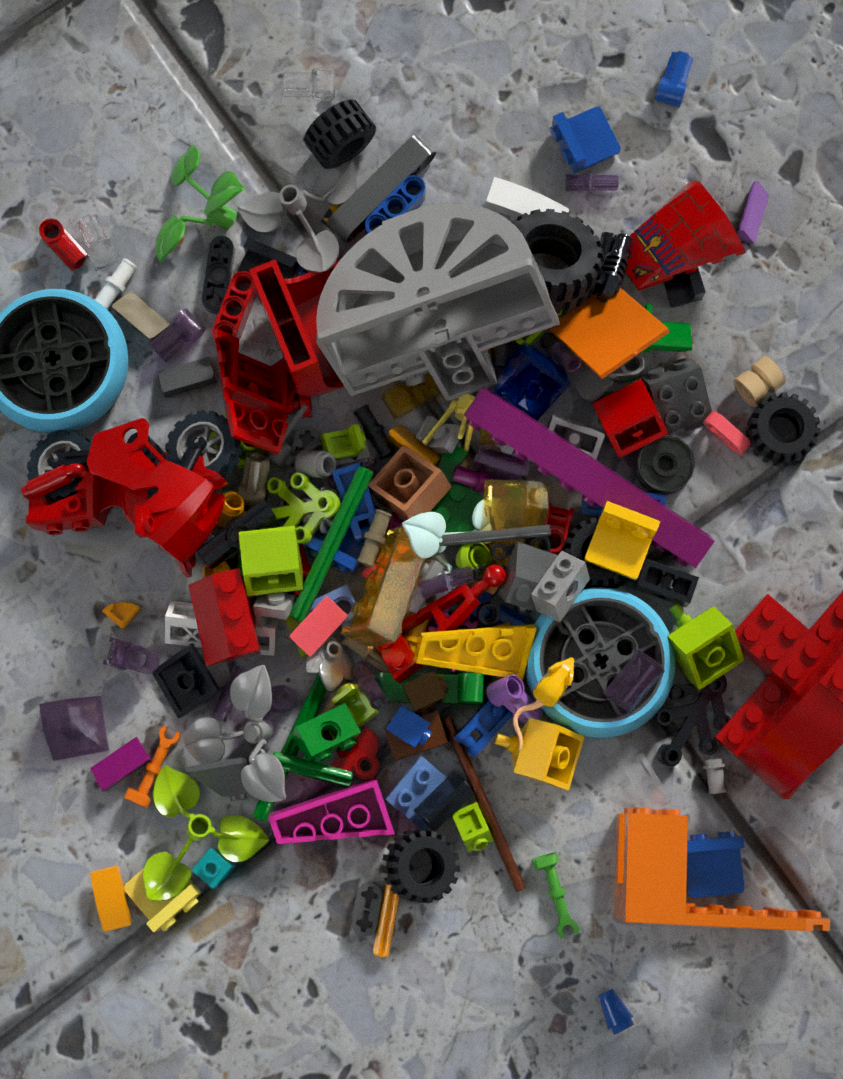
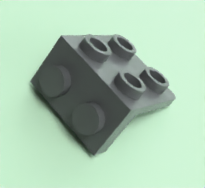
M678 359L671 366L652 368L648 371V374L641 376L646 389L651 393L652 400L668 432L702 421L712 412L702 369L692 359Z

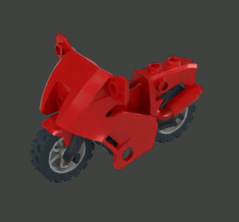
M204 410L197 411V414L194 415L190 413L184 416L185 419L182 422L179 420L174 425L176 428L174 431L169 432V442L165 444L167 452L148 435L149 423L144 418L96 433L92 442L83 434L80 435L74 430H70V432L58 430L56 434L52 432L46 435L47 438L44 441L41 439L36 444L38 447L31 451V460L27 462V469L29 470L27 477L29 481L26 482L25 486L21 487L22 495L29 500L28 515L25 516V523L32 529L46 532L49 535H61L63 530L72 529L75 532H86L92 526H105L110 507H120L124 510L127 520L135 526V534L140 538L147 537L158 544L161 550L175 559L186 577H192V567H195L194 553L203 545L213 531L226 499L222 494L212 492L228 485L224 477H229L233 473L232 469L234 466H238L240 462L239 454L242 455V446L240 445L242 441L231 437L227 419L223 415L219 416L214 411L206 413ZM131 429H136L137 432L132 434L127 443H125V434ZM211 432L219 434V436L209 441ZM221 443L220 451L213 449L214 446Z

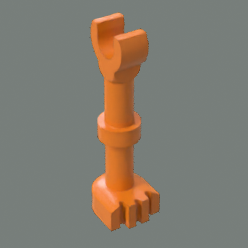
M167 726L161 727L159 731V746L151 763H147L145 767L147 771L138 790L136 791L128 787L124 796L125 799L145 808H148L151 802L150 797L147 795L156 776L159 775L162 769L161 766L171 746L177 744L181 739V733L178 731L175 733L174 738L166 739Z

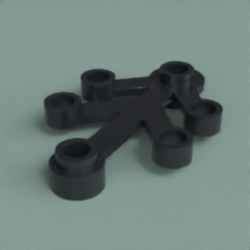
M547 536L526 538L524 544L530 546L538 541L539 549L550 552L551 544ZM494 543L489 549V554L493 559L504 560L507 556H511L515 544L503 545L501 543ZM498 547H501L502 554L497 557L495 555V550ZM483 565L476 566L472 573L473 578L479 582L481 580L478 577L479 571L482 569L486 570L487 567ZM502 565L501 567L505 570L507 565ZM496 592L488 602L481 603L476 609L477 620L487 626L494 625L500 618L499 606L504 600ZM514 605L515 612L522 616L529 615L532 611L525 609L521 612L520 607ZM485 608H489L490 613L484 618L482 612Z
M724 674L716 679L718 685L715 689H712L711 683L701 690H698L692 683L672 685L669 698L673 701L681 702L686 699L687 695L700 693L695 703L671 709L660 708L654 715L655 722L663 726L669 725L672 720L686 717L671 744L665 743L659 747L657 758L661 764L669 767L679 764L682 758L681 749L696 724L700 738L699 750L707 755L716 753L718 744L711 738L706 707L711 700L715 715L713 726L717 730L722 729L719 726L721 718L724 717L726 723L731 719L725 713L722 694L727 688V680ZM680 688L681 696L676 698L674 691ZM662 712L667 714V719L664 722L660 720ZM710 741L712 748L706 751L705 744ZM673 750L675 758L670 761L668 753Z

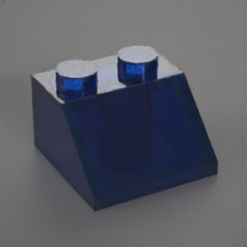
M524 341L507 360L493 392L538 421L570 386V382L566 372L560 365Z

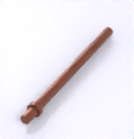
M452 716L442 720L448 735L446 737L447 741L451 742L467 781L474 792V797L515 891H521L526 888V885L467 750L462 742L458 743L453 738V735L458 730Z

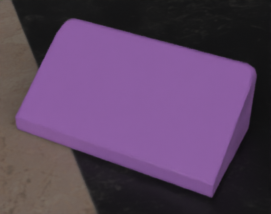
M758 181L753 182L749 190L736 232L740 240L749 243H755L769 198L768 193Z

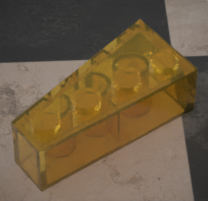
M403 526L388 530L385 544L381 545L374 563L377 565V568L366 577L363 584L366 589L365 594L359 603H354L350 611L355 614L350 626L344 624L340 633L367 647L395 643L402 632V621L411 606L410 598L413 589L419 582L420 577L418 574L421 565L426 560V558L418 557L414 553L408 534Z

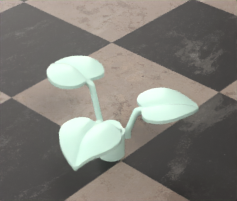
M488 497L476 505L472 516V523L476 529L473 531L445 533L446 522L443 516L436 512L421 513L402 523L414 553L421 558L430 557L435 559L446 568V571H442L437 575L435 581L436 599L443 597L464 584L469 586L467 574L462 573L458 567L452 570V566L438 555L446 548V546L439 545L443 541L441 537L448 534L504 529L506 510L501 498ZM463 600L443 612L451 614Z

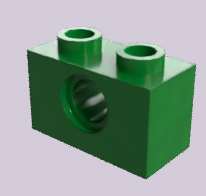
M346 703L296 726L292 735L306 762L310 763L316 760L317 763H320L332 756L331 752L339 748L345 751L353 747L361 731ZM321 732H331L334 735V740H325Z

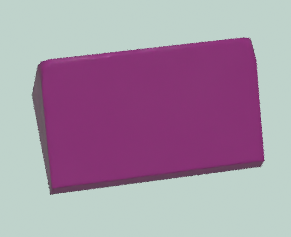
M135 737L92 766L90 770L101 790L107 791L152 759L138 737Z

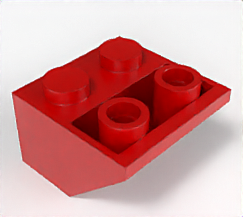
M642 379L592 402L618 458L669 434Z

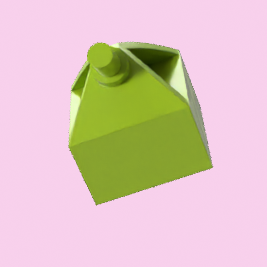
M679 603L669 608L676 619L675 624L677 628L668 635V638L675 651L680 671L698 690H701L745 661L733 624L715 606L693 618L689 614H685Z

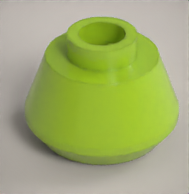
M482 542L463 544L456 553L455 561L462 573L473 576L472 573L476 566L483 565L489 567L491 565V556L489 549ZM484 569L479 571L478 577L484 575Z

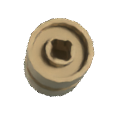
M762 356L752 364L751 371L742 372L733 380V383L741 397L748 404L756 407L768 397V392L774 393L784 385L786 379L774 361L767 356Z

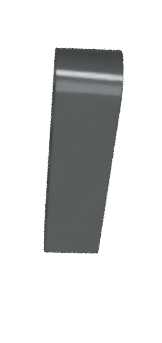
M418 134L411 136L331 215L327 226L346 243L352 241L365 228V221L368 216L405 178L411 175L418 176L434 159L436 151Z

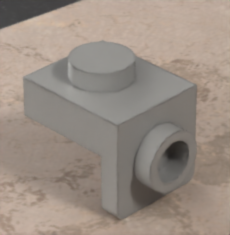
M280 592L260 595L252 606V615L255 616L256 627L263 628L269 617L286 620L296 602L295 594Z

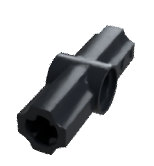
M261 499L237 519L226 523L219 533L203 544L196 552L209 569L212 570L240 548L239 540L232 541L231 533L235 528H241L242 531L265 529L277 518L271 508Z

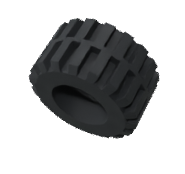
M345 100L331 106L320 114L307 129L303 141L324 169H332L341 166L344 162H348L360 154L373 139L376 133V126L356 100Z
M782 392L779 396L773 394L767 400L764 399L751 414L747 423L749 427L746 430V437H750V447L754 446L756 449L753 453L757 457L759 454L764 457L762 459L763 462L773 461L774 466H779L781 463H784V466H788L793 462L800 461L816 445L818 441L816 438L820 434L821 429L817 428L820 419L819 417H814L816 412L814 406L810 409L808 408V400L804 398L800 401L798 400L799 395L794 393L791 397H788L787 392ZM773 417L789 419L796 427V440L791 443H783L776 440L770 433L769 420Z
M596 517L590 518L589 521H582L576 528L574 527L567 537L563 552L584 561L582 548L586 542L592 540L599 520H596ZM586 563L590 580L584 588H611L614 584H618L624 576L605 568H593Z
M408 830L404 832V835H397L393 838L395 840L394 844H388L386 849L389 850V854H383L382 860L387 861L386 866H382V873H387L388 877L384 878L387 885L392 886L390 890L394 894L400 895L399 897L404 900L418 903H433V900H441L443 893L449 894L452 891L449 885L451 883L456 884L458 878L454 877L455 871L460 872V866L455 865V861L459 860L458 853H452L455 847L452 843L446 842L447 838L445 836L438 835L434 831ZM424 849L431 858L432 869L427 879L421 883H416L411 877L409 864L412 856L418 850Z

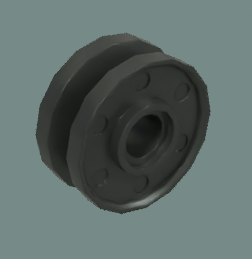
M670 435L663 436L643 446L637 455L635 463L636 477L641 485L649 492L666 495L674 494L681 490L692 477L695 468L694 454L688 444L680 438ZM661 459L668 460L671 463V470L662 471L658 467V461Z

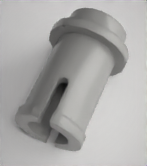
M722 758L705 760L706 766H703V769H706L709 794L727 792L723 772L725 764H722Z

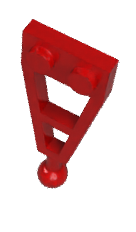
M490 565L484 571V578L471 588L467 584L458 587L421 608L416 614L413 613L393 624L373 640L393 678L401 684L424 665L414 661L415 654L403 635L404 633L432 617H435L440 625L436 632L456 630L480 604L477 599L479 595L489 587H499L505 582V570L499 565ZM466 599L449 618L446 617L443 612L444 610Z

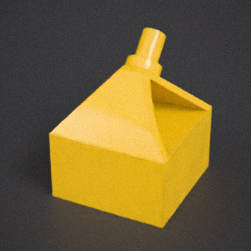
M529 718L521 729L523 738L521 751L518 750V736L511 735L508 737L499 733L496 734L494 744L506 747L507 751L512 753L514 773L569 791L584 736L562 726Z

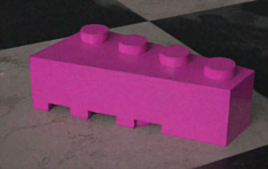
M376 777L272 812L268 817L277 844L395 834Z

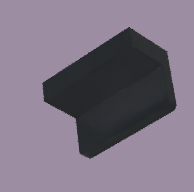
M247 238L243 246L245 256L238 272L247 271L250 273L249 269L276 259L283 278H294L298 269L296 257Z
M696 267L697 271L688 274L684 271L673 275V279L663 282L672 308L702 300L706 291L698 267Z
M453 771L413 811L432 831L436 832L474 792L468 786V782Z

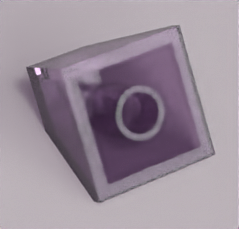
M101 696L64 699L39 704L43 733L53 761L109 751Z

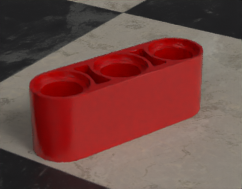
M240 271L231 278L212 329L213 338V331L217 328L221 331L232 332V335L238 337L240 341L257 295L249 272ZM243 282L251 284L250 288L246 291L238 290V286ZM232 307L242 308L241 312L236 316L228 314Z

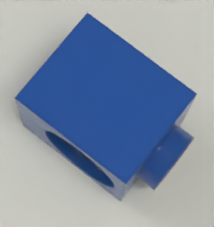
M403 705L400 706L386 728L387 731L413 748H416L418 744L424 746L432 733L428 730L429 722Z

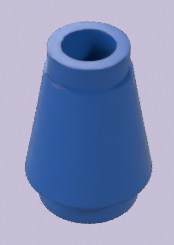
M614 989L598 996L608 1030L611 1029L614 1035L634 1025L631 1019L634 1016L615 993Z

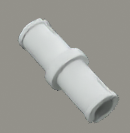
M122 259L113 275L106 278V285L94 300L108 310L118 294L123 293L126 289L125 284L135 270H137V266L128 259Z

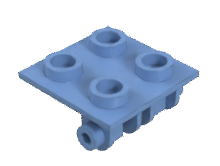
M420 756L385 800L421 830H428L429 827L413 810L447 777L423 756Z

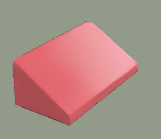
M325 596L290 634L289 638L309 657H312L346 620L348 615L328 596Z

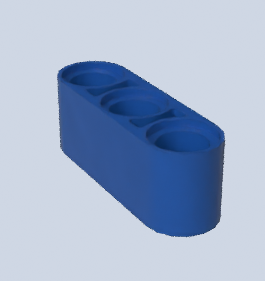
M415 175L405 178L368 216L365 221L366 235L371 232L373 226L382 225V221L418 209L426 197V186L423 179ZM414 187L418 188L420 193L410 195L407 191ZM398 206L402 211L399 214H392L389 212V209Z

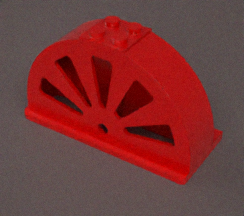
M843 590L809 629L769 594L762 597L735 627L742 654L761 669L767 677L714 738L785 800L790 799L811 773L843 744Z

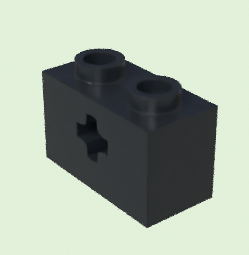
M645 559L634 589L674 604L679 603L680 606L686 608L691 603L699 577Z

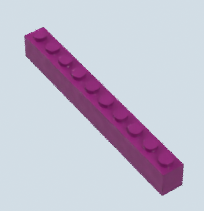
M484 385L465 411L464 416L468 418L467 424L478 431L481 428L491 433L489 438L500 446H503L505 443L514 448L512 453L526 462L529 458L537 463L535 468L548 477L552 473L560 479L558 483L570 492L576 489L584 494L582 499L591 506L596 507L599 504L604 508L606 502L609 501L660 521L657 532L650 544L663 553L667 549L675 554L673 559L687 568L690 564L696 568L715 542L712 536Z

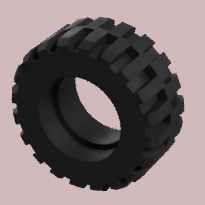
M540 209L530 212V215L524 213L518 216L517 220L511 221L524 236L533 255L550 254L560 258L569 266L568 268L557 270L538 265L556 313L559 314L561 310L568 312L574 310L575 306L583 305L594 292L604 257L601 242L597 235L593 236V229L589 225L585 226L583 220L579 217L573 218L569 216L568 212L562 211V213L555 212V209H546L544 212H541Z

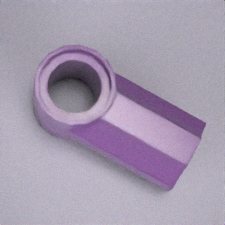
M514 674L490 683L487 687L489 701L498 707L504 705L513 714L520 707L535 702L524 691L522 680ZM540 707L535 710L522 712L518 719L526 724L529 718H540L543 709Z

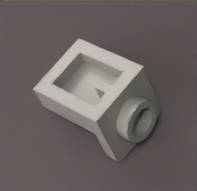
M427 416L416 435V439L423 443V440L438 420L433 416ZM443 424V426L436 430L434 437L426 446L434 452L452 454L459 441L458 433L460 426L457 424Z

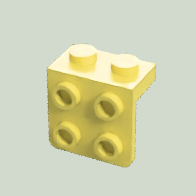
M143 869L124 886L125 892L148 918L149 921L146 924L153 932L160 929L165 932L177 921L174 917L181 910L186 913L199 902L196 897L202 893L190 879L186 889L176 897L165 901H151L146 897Z

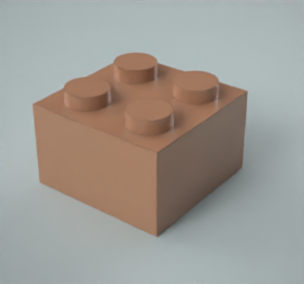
M404 445L368 485L378 502L404 520H408L421 513L430 512L451 489L450 483L439 468Z

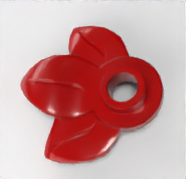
M364 727L357 740H355L356 744L352 747V751H336L339 758L334 760L330 766L351 771L353 776L362 780H369L375 777L379 771L380 764L376 757L379 742L375 734L369 728ZM369 761L371 763L370 770L363 771L360 767L361 763Z

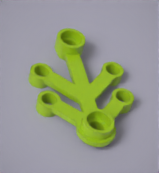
M297 472L290 479L291 486L295 489L303 490L313 500L303 502L286 487L284 480L277 477L271 478L267 483L268 491L279 495L289 504V506L271 509L277 518L276 520L289 518L283 527L295 526L298 543H309L313 532L323 518H330L337 514L341 505L338 496L329 490L321 492L309 482L307 475ZM302 477V482L298 486V480ZM278 482V488L275 490V484ZM313 513L304 527H297L306 514ZM304 531V537L300 539V535Z

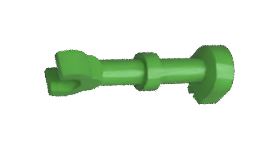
M557 852L535 857L532 859L535 871L544 869L550 888L548 891L549 898H553L559 919L557 925L558 935L561 939L565 938L563 928L566 925H571L574 933L578 934L579 927L570 918L564 898L566 894L565 888L561 887L555 865L559 862Z

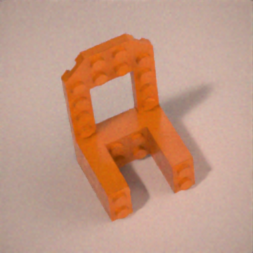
M639 807L624 808V814H617L614 917L629 923L813 931V928H816L818 931H830V919L821 917V912L815 910L797 909L796 912L779 907H763V910L752 909V906L735 905V908H724V905L706 904V907H697L695 903H686L688 816L680 815V809L652 810L651 814V808Z

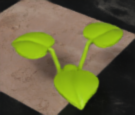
M167 765L161 769L155 781L153 790L154 804L159 813L167 818H173L180 812L184 817L188 818L190 821L186 827V833L189 838L176 859L169 853L160 852L147 860L143 869V882L146 897L151 901L169 900L186 889L191 879V870L187 865L180 863L193 841H202L208 834H212L215 838H220L218 842L219 853L231 862H242L251 858L269 841L262 828L244 816L229 815L224 817L219 824L220 833H218L214 827H211V821L207 816L186 812V810L193 809L197 805L200 797L199 786L189 775Z

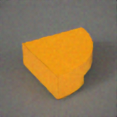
M118 602L108 605L102 612L124 630L141 611V608L130 602Z

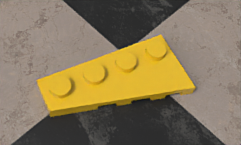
M529 624L420 633L414 661L418 664L498 677L514 674L523 680L536 626Z

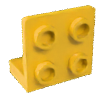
M607 501L585 555V561L636 580L660 521Z

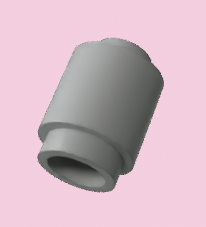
M303 450L296 457L295 469L296 472L305 474L309 478H327L336 469V460L327 451Z

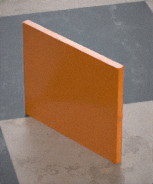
M621 288L618 293L614 292L613 296L606 303L597 299V292L587 299L583 305L576 307L561 317L559 325L548 328L551 333L601 379L669 333V329Z

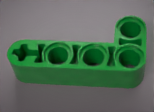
M375 673L374 701L410 703L403 689V684L425 674L413 673L400 684L393 678L391 673ZM442 674L449 692L445 694L446 701L439 704H483L484 674Z

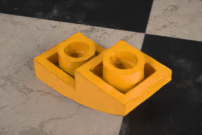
M116 865L91 871L92 888L103 932L130 926L132 918L125 898V885L119 866Z

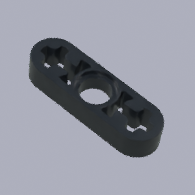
M226 236L215 237L209 246L202 303L205 309L212 314L219 313L232 276L235 248L231 239ZM221 244H225L226 248L229 249V251L223 252L224 263L219 261L220 255L216 249L220 248ZM217 268L225 270V278L221 281H214L211 278L213 270ZM213 287L218 288L217 295L219 300H221V302H216L215 306H212L210 301H208V299H213L214 297Z

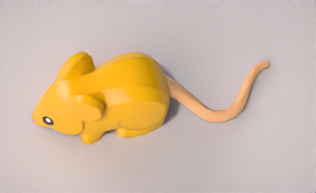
M570 657L550 666L548 672L540 679L533 690V696L537 700L532 704L520 707L515 712L513 726L519 739V751H521L523 746V738L518 725L519 715L522 712L535 710L544 705L553 707L561 699L568 686H571L573 681L574 658Z

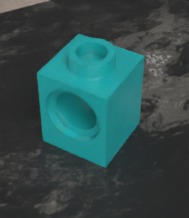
M210 848L191 871L212 889H215L222 883L235 865L226 860L215 848Z

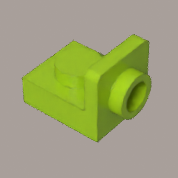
M477 802L457 810L452 815L468 852L483 850L489 843L494 841Z

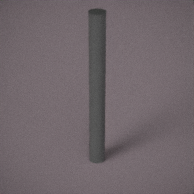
M550 525L448 534L441 537L443 541L439 545L450 546L551 536Z

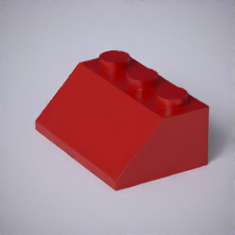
M240 568L212 574L188 585L206 666L261 654L243 572Z

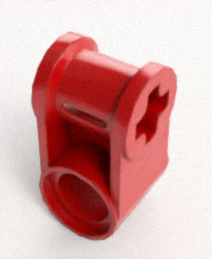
M547 502L542 525H550L551 536L547 537L556 538L560 543L558 548H550V552L559 555L566 543L574 508H559Z

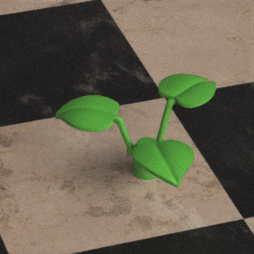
M191 145L174 165L171 172V182L179 186L186 179L190 185L208 200L204 210L207 219L190 216L178 218L175 215L170 217L161 227L156 239V255L162 264L166 256L181 241L185 232V222L206 224L209 227H212L215 223L225 230L231 228L236 220L237 212L225 204L245 190V187L231 171H225L217 178L211 188V195L202 189L190 175L197 169L200 162V151L195 145Z

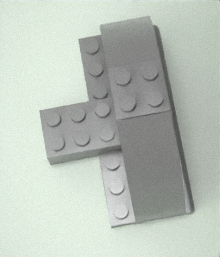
M432 203L382 221V225L369 232L343 256L331 272L321 293L317 307V333L315 335L317 345L350 396L428 370L447 402L465 394L479 391L483 385L488 388L497 384L493 360L487 349L559 325L560 323L533 254L524 236L512 222L497 212L476 205H434Z

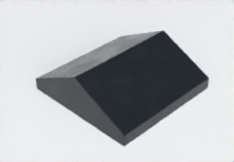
M194 643L189 644L151 671L178 719L206 704L221 691Z

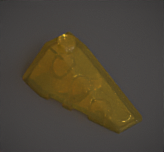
M485 480L484 511L485 516L490 519L492 530L545 524L548 513L549 483ZM526 538L491 542L510 545L516 544V541L524 543ZM534 542L532 546L539 548V542ZM501 547L496 549L497 557L502 554ZM510 556L501 561L495 559L496 565H507Z

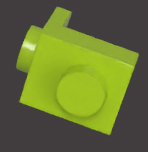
M358 423L352 424L348 429L324 433L320 436L324 451L332 454L336 461L357 457L365 450L366 437L364 432L360 430Z
M347 683L337 690V695L331 699L334 705L346 703L359 728L380 712L362 684Z

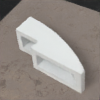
M497 177L493 179L486 200L487 209L509 215L511 220H517V217L524 213L530 215L531 211L540 209L541 212L546 211V209H555V212L562 213V211L569 213V209L560 203L528 188Z

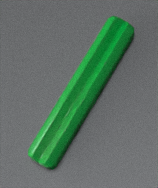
M277 751L273 753L281 762L283 770L286 772L346 788L351 784L353 777L351 771L314 761L307 763L303 758Z

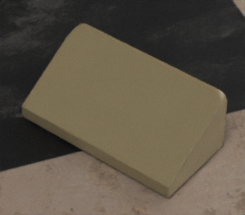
M132 291L111 306L117 315L153 345L171 326L170 323Z

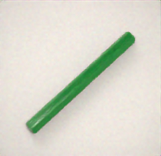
M360 466L352 479L305 580L303 590L300 591L291 610L290 617L299 622H302L308 616L373 476L371 470Z
M319 673L313 682L281 753L296 757L300 750L292 733L296 726L315 717L327 691ZM284 771L285 780H286V778H287V776H288V773H289V772H286V771ZM259 800L254 809L253 817L260 821H266L275 802Z

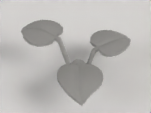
M353 161L344 162L341 166L332 168L322 174L314 186L316 195L307 193L305 189L300 191L295 185H287L281 189L280 193L266 192L238 206L239 213L250 228L263 234L278 230L282 225V216H285L287 211L290 214L298 215L311 238L303 240L298 245L296 250L297 262L307 271L320 274L327 272L333 267L338 258L339 243L334 234L327 230L321 231L315 236L303 215L307 206L305 197L320 203H324L327 200L333 206L342 205L357 190L355 164Z
M260 665L237 676L230 688V697L235 708L245 711V717L253 721L248 722L244 726L243 731L222 735V726L218 720L210 717L201 718L193 722L186 730L184 744L194 759L202 764L218 762L223 758L225 754L223 740L244 736L249 743H258L249 756L251 764L246 765L241 771L243 786L250 795L259 800L278 802L287 798L282 764L272 754L261 753L257 755L262 746L267 744L266 740L270 739L274 733L272 722L267 718H263L271 707L272 690L265 665Z

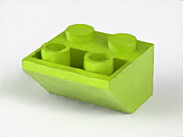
M295 526L239 532L242 570L247 596L303 590V571Z

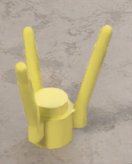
M465 394L459 397L458 401L452 400L447 411L423 440V444L427 445L434 437L436 430L443 426L450 415L455 412V417L462 421L458 439L463 438L467 428L463 449L468 452L473 427L466 423L468 418L464 416V413L475 397Z

